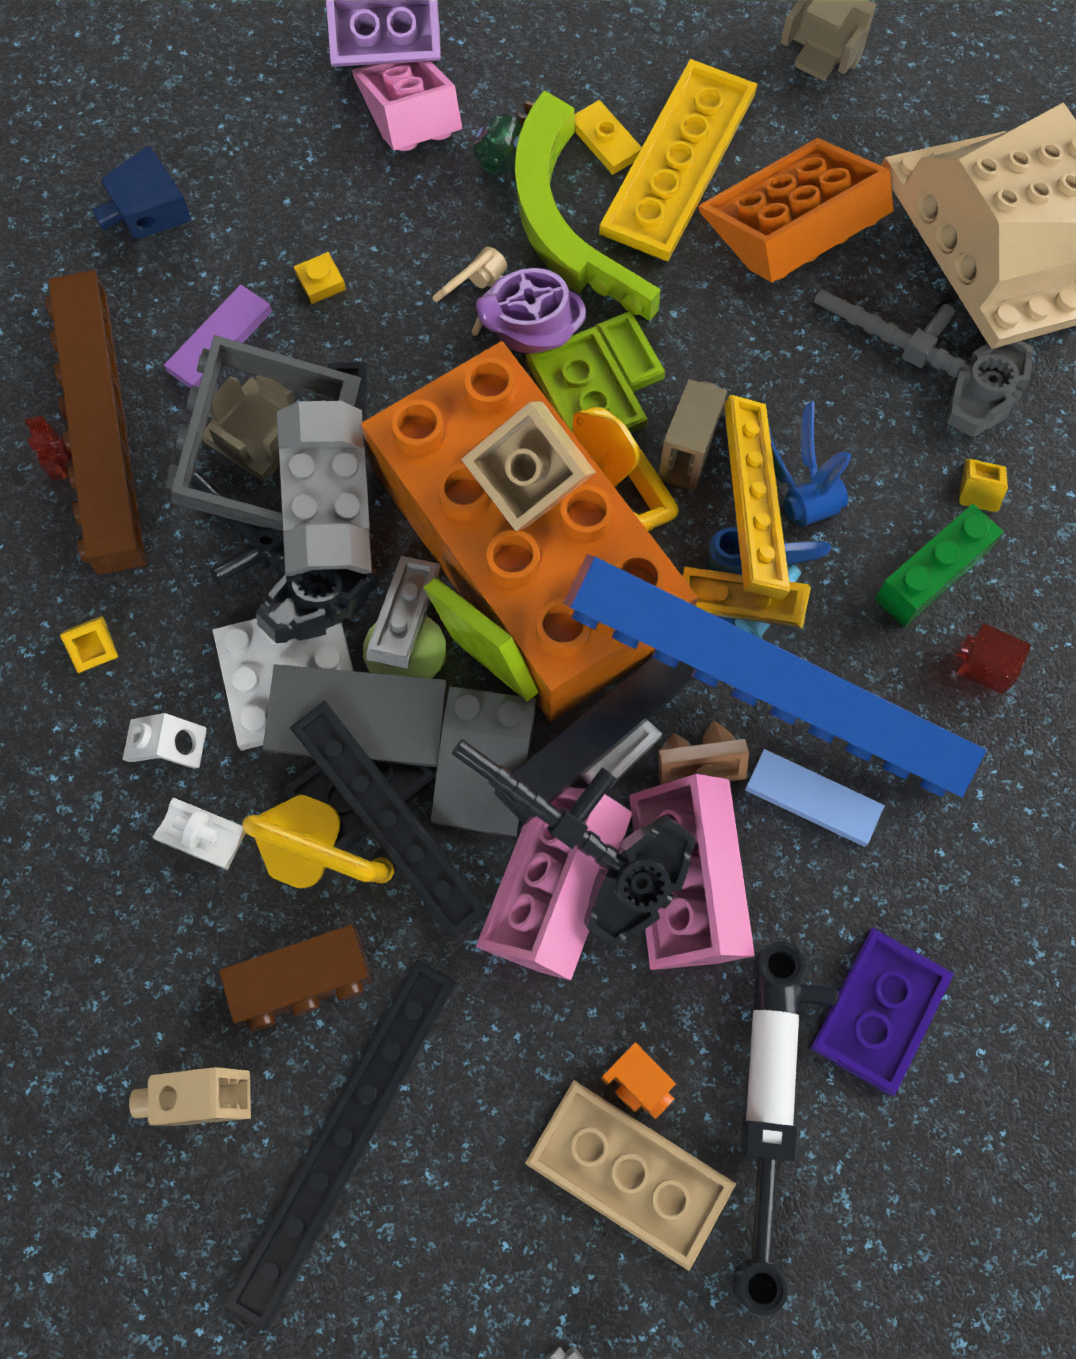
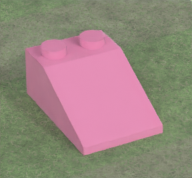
M431 61L370 64L352 70L353 77L382 137L393 150H411L420 142L429 139H446L451 136L452 132L463 129L455 85Z

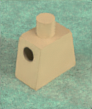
M214 1067L150 1075L148 1088L134 1089L131 1092L129 1099L130 1113L135 1119L148 1117L150 1126H178L251 1119L250 1071Z

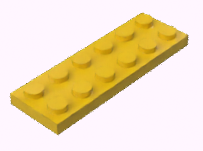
M690 59L600 224L599 235L668 262L756 94L757 84Z

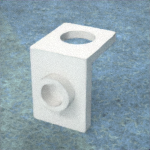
M166 713L131 719L123 760L136 762L162 758L193 769L199 768L206 727ZM180 730L188 732L192 738V749L187 755L179 753L175 746V737Z

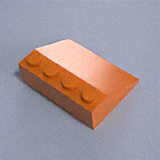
M819 138L814 139L698 205L702 216L746 267L771 283L786 277L791 271L807 262L815 260L820 254L838 244L844 243L849 237L866 227L876 224L878 220L894 211L889 169Z

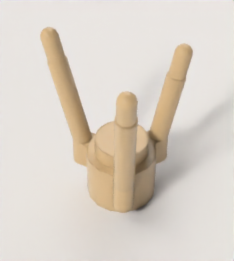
M485 247L467 268L450 280L433 296V301L438 302L467 278L479 288L492 287L499 278L503 277L502 274L507 270L505 258L496 249ZM477 317L471 332L473 336H477L483 326L479 317Z

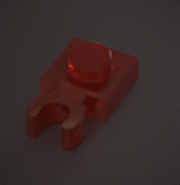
M43 416L25 419V423L32 437L27 438L29 446L32 450L37 451L38 461L52 481L68 478L66 462L71 461V455L65 447L63 437L60 438L51 424L46 423Z

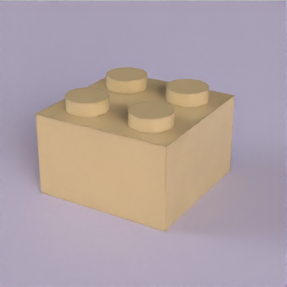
M542 401L529 402L461 459L515 531L529 527L596 473Z

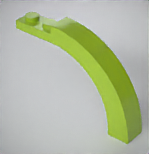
M544 90L525 119L516 150L515 175L518 207L527 237L537 255L548 269L558 274L566 282L567 286L579 294L586 284L589 283L598 294L610 296L621 303L627 311H631L633 315H641L651 321L659 311L661 289L585 243L573 232L558 211L552 196L550 183L556 161L566 143L575 133L574 107Z

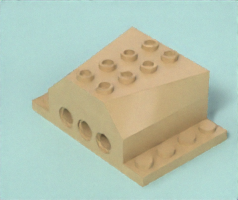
M1064 102L1008 132L994 133L885 157L881 166L890 170L891 188L991 349L1076 326V120Z

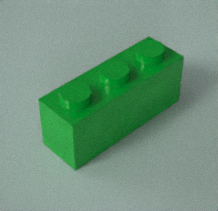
M971 504L888 577L876 595L875 600L897 622L906 627L991 550L1004 531L976 505Z

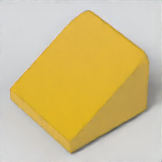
M966 459L959 493V503L964 506L974 504L979 509L997 512L1008 489L1006 467Z
M103 616L67 629L60 634L78 673L118 657Z

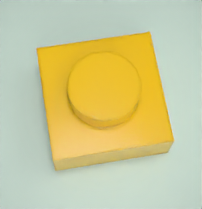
M329 252L294 266L295 274L311 305L346 290L344 280Z

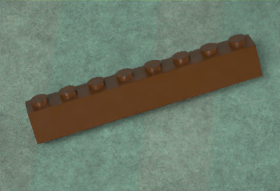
M95 270L48 279L50 295L45 296V303L48 314L54 320L55 328L49 330L52 346L59 356V362H54V371L59 385L63 386L64 393L63 396L58 397L62 416L68 423V430L63 431V439L68 453L72 454L73 465L68 466V476L73 489L77 490L78 501H74L72 507L76 522L82 527L83 537L77 539L79 554L82 561L89 562L98 575L145 566L147 561L107 294Z

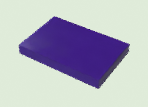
M872 927L869 929L838 990V1003L835 1006L829 1007L809 1049L889 1096H895L954 973Z

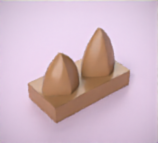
M715 721L707 728L701 745H692L688 740L673 733L665 741L662 749L659 750L658 777L660 785L693 774L729 779V781L747 779L749 750L746 740H736L725 727Z

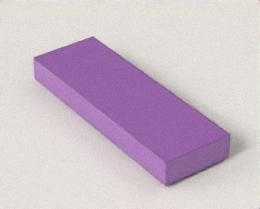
M240 284L164 364L167 372L189 388L192 385L200 387L203 373L197 372L199 357L203 348L210 350L213 336L217 335L244 343L272 313L270 304Z

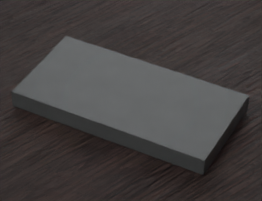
M274 664L263 750L265 752L311 756L289 727L323 701H326L373 762L437 767L447 681L442 679Z

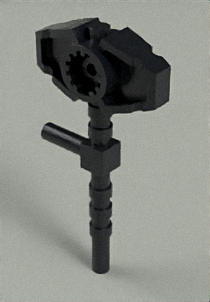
M196 472L192 475L190 485L195 490L231 499L227 494L217 489L201 472ZM222 517L229 526L234 527L238 535L249 541L250 548L210 570L211 576L217 584L223 583L257 563H260L265 569L271 566L277 573L282 574L281 580L269 592L266 601L261 603L256 611L257 625L275 643H287L291 639L301 641L326 635L327 628L339 624L344 618L351 620L367 601L369 593L373 592L378 583L377 570L372 565V572L368 574H362L349 569L310 570L301 574H295V576H285L284 541L271 528L261 531L258 526Z
M461 739L453 749L451 754L485 778L490 786L496 790L500 789L509 800L515 804L519 803L531 816H537L548 824L547 829L554 837L571 849L576 845L579 851L586 856L590 855L593 857L595 862L604 868L599 869L584 924L587 929L612 947L624 942L628 937L640 933L659 920L658 910L666 908L671 903L674 897L672 892H681L690 866V857L694 850L696 837L668 815L656 819L650 825L640 828L621 841L619 844L622 850L619 853L609 843L605 844L602 842L601 838L593 831H587L589 827L584 821L617 779L605 768L602 767L570 810L564 806L559 810L549 803L548 798L531 790L529 784L520 778L516 779L511 775L510 770L503 765H497L465 740Z

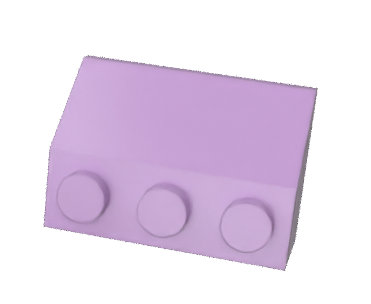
M326 0L332 67L441 60L438 0Z

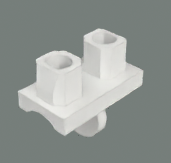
M172 798L165 819L156 830L153 838L163 844L228 870L245 836L243 826Z

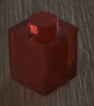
M983 623L973 636L967 633L956 653V656L962 659L956 673L1004 694L1017 681L1032 645Z

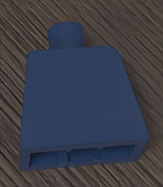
M150 146L144 148L102 178L101 182L109 201L91 209L103 231L123 221L135 239H141L192 220L183 195Z

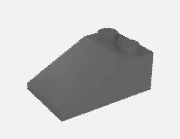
M449 687L442 726L431 825L517 837L519 819L494 794L495 789L487 783L488 781L451 753L458 742L463 739L497 765H503L510 770L512 775L529 760L536 718V698H532L527 702L521 696Z

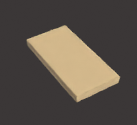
M573 1080L525 1162L526 1165L688 1271H690L736 1185L735 1182L575 1080Z

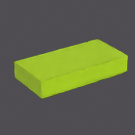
M631 310L596 324L632 392L665 378V370Z

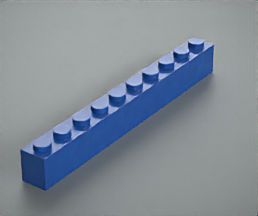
M586 555L563 604L574 609L571 615L572 619L592 629H596L598 623L601 622L615 629L611 636L613 639L634 649L637 648L639 642L655 648L651 657L675 669L679 661H682L694 667L691 674L692 677L715 688L718 681L721 680L733 686L730 693L733 697L752 706H755L757 700L760 699L772 705L769 714L791 725L794 724L796 718L810 723L807 732L828 743H832L835 736L848 742L845 748L847 752L868 762L874 754L885 760L882 766L883 769L905 780L911 772L922 778L919 784L920 787L940 797H944L948 790L963 798L987 751L595 556Z

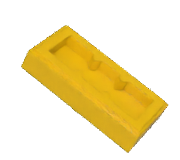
M600 100L575 114V133L612 175L634 163L642 147Z

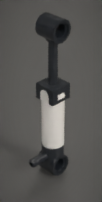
M785 941L774 942L768 945L756 957L753 965L755 989L746 1121H743L741 1141V1156L758 1158L752 1259L747 1258V1261L739 1265L732 1281L733 1292L737 1300L752 1313L761 1316L772 1315L778 1312L785 1304L788 1295L787 1281L783 1273L776 1267V1262L771 1261L777 1160L795 1161L797 1126H793L800 1002L835 1006L838 1003V990L836 988L801 984V978L806 968L804 956L796 946ZM771 956L782 957L789 965V975L786 979H780L771 974L768 968V961ZM764 1272L771 1280V1290L766 1298L756 1301L749 1295V1280L753 1275Z

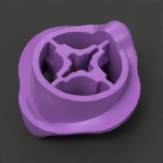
M529 268L507 274L499 278L476 301L477 313L481 323L489 330L496 332L500 341H503L508 348L522 353H539L564 345L572 334L586 321V309L582 299L574 292L568 290L566 282L558 274L546 269Z

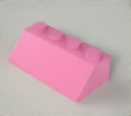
M693 774L629 795L631 812H633V832L650 825L664 815H668L696 837L694 850L690 857V866L681 892H672L674 897L671 903L666 908L658 910L660 919L645 929L650 970L719 964L754 957L729 779Z
M569 787L551 804L559 810L563 806L570 810L585 789ZM605 794L584 822L589 827L587 831H593L601 838L602 842L605 844L609 843L619 852V843L623 841L633 812ZM536 816L522 827L476 947L540 973L571 980L589 933V929L584 924V919L589 906L590 894L599 869L604 868L598 865L593 857L590 855L586 856L579 851L576 845L571 849L554 837L547 829L549 825Z

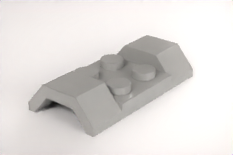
M298 401L277 411L285 576H295V574H301L310 570L349 569L362 574L372 572L365 447L361 427L362 410L343 401Z

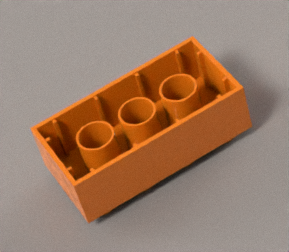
M503 341L361 423L372 471L437 563L441 564V569L461 597L512 636L538 687L539 693L533 698H536L537 705L550 723L652 658L651 656L655 648L639 642L637 648L634 649L613 639L611 636L615 629L601 622L598 623L596 629H592L571 618L574 609L563 604L587 554L595 556L696 606L698 599L696 593ZM542 401L596 473L529 527L515 531L461 459L529 402Z

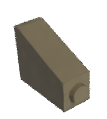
M688 379L664 440L658 474L662 481L696 491L723 410L727 390L718 388L711 382H697Z

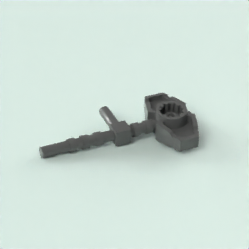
M821 289L815 298L814 303L843 317L848 323L854 326L858 325L864 328L865 332L881 337L882 341L888 344L893 343L904 349L902 359L920 368H923L925 363L929 362L931 363L930 366L938 370L942 369L948 372V375L955 378L956 382L949 401L947 424L971 437L981 434L985 429L989 430L1006 419L1012 406L1015 407L1029 382L1033 346L1023 341L991 349L987 343L973 352L969 364L960 357L955 358L951 356L950 352L942 348H936L938 336L955 314L954 308L948 304H943L923 331L918 328L911 335L899 329L898 325L892 322L888 323L882 320V317L875 313L870 314L865 311V308L857 304L853 305L824 289Z

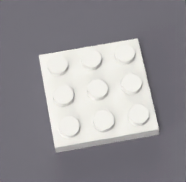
M257 618L213 629L237 745L241 751L263 745L274 664L354 671L342 622L327 628L326 635L301 641L291 639L287 643H275L257 625Z

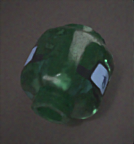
M500 114L488 117L482 123L474 141V155L481 166L490 173L510 172L515 168L516 150L522 127L519 121L510 115Z

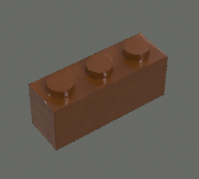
M352 924L219 970L233 1024L242 1028L248 1026L249 1032L258 1031L276 1024L275 1016L293 1011L294 1016L313 1012L321 1008L319 1001L337 995L338 1001L356 997L365 992L364 985L373 983L358 931Z

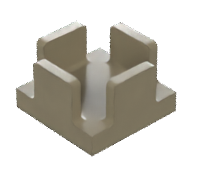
M798 0L786 17L781 44L788 46L792 40H795L805 45L796 57L794 66L820 80H825L837 63H840L838 72L845 75L849 68L855 69L861 60L877 4L868 0Z
M259 375L256 376V380L250 377L242 387L236 378L230 376L214 394L210 408L212 421L205 428L203 441L265 483L280 466L277 411L295 403L292 392L277 381Z

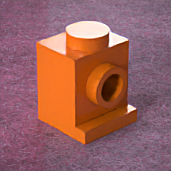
M636 1042L601 1078L606 1085L614 1079L620 1085L615 1091L620 1099L634 1112L641 1107L654 1119L675 1099L669 1091L676 1083Z

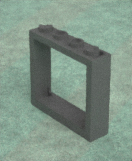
M214 335L210 350L203 348L199 357L197 372L203 373L200 387L194 385L191 387L186 410L193 411L189 426L181 424L176 449L182 450L178 465L170 464L165 488L172 489L171 502L173 504L263 528H271L274 531L283 533V519L280 512L189 488L222 365L338 398V401H343L352 406H355L361 378Z

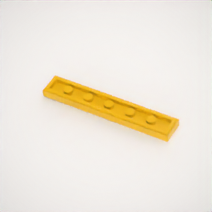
M730 395L724 403L744 591L784 600L790 592L766 404Z

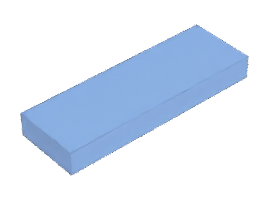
M766 749L763 750L745 791L864 847L868 845L885 806Z

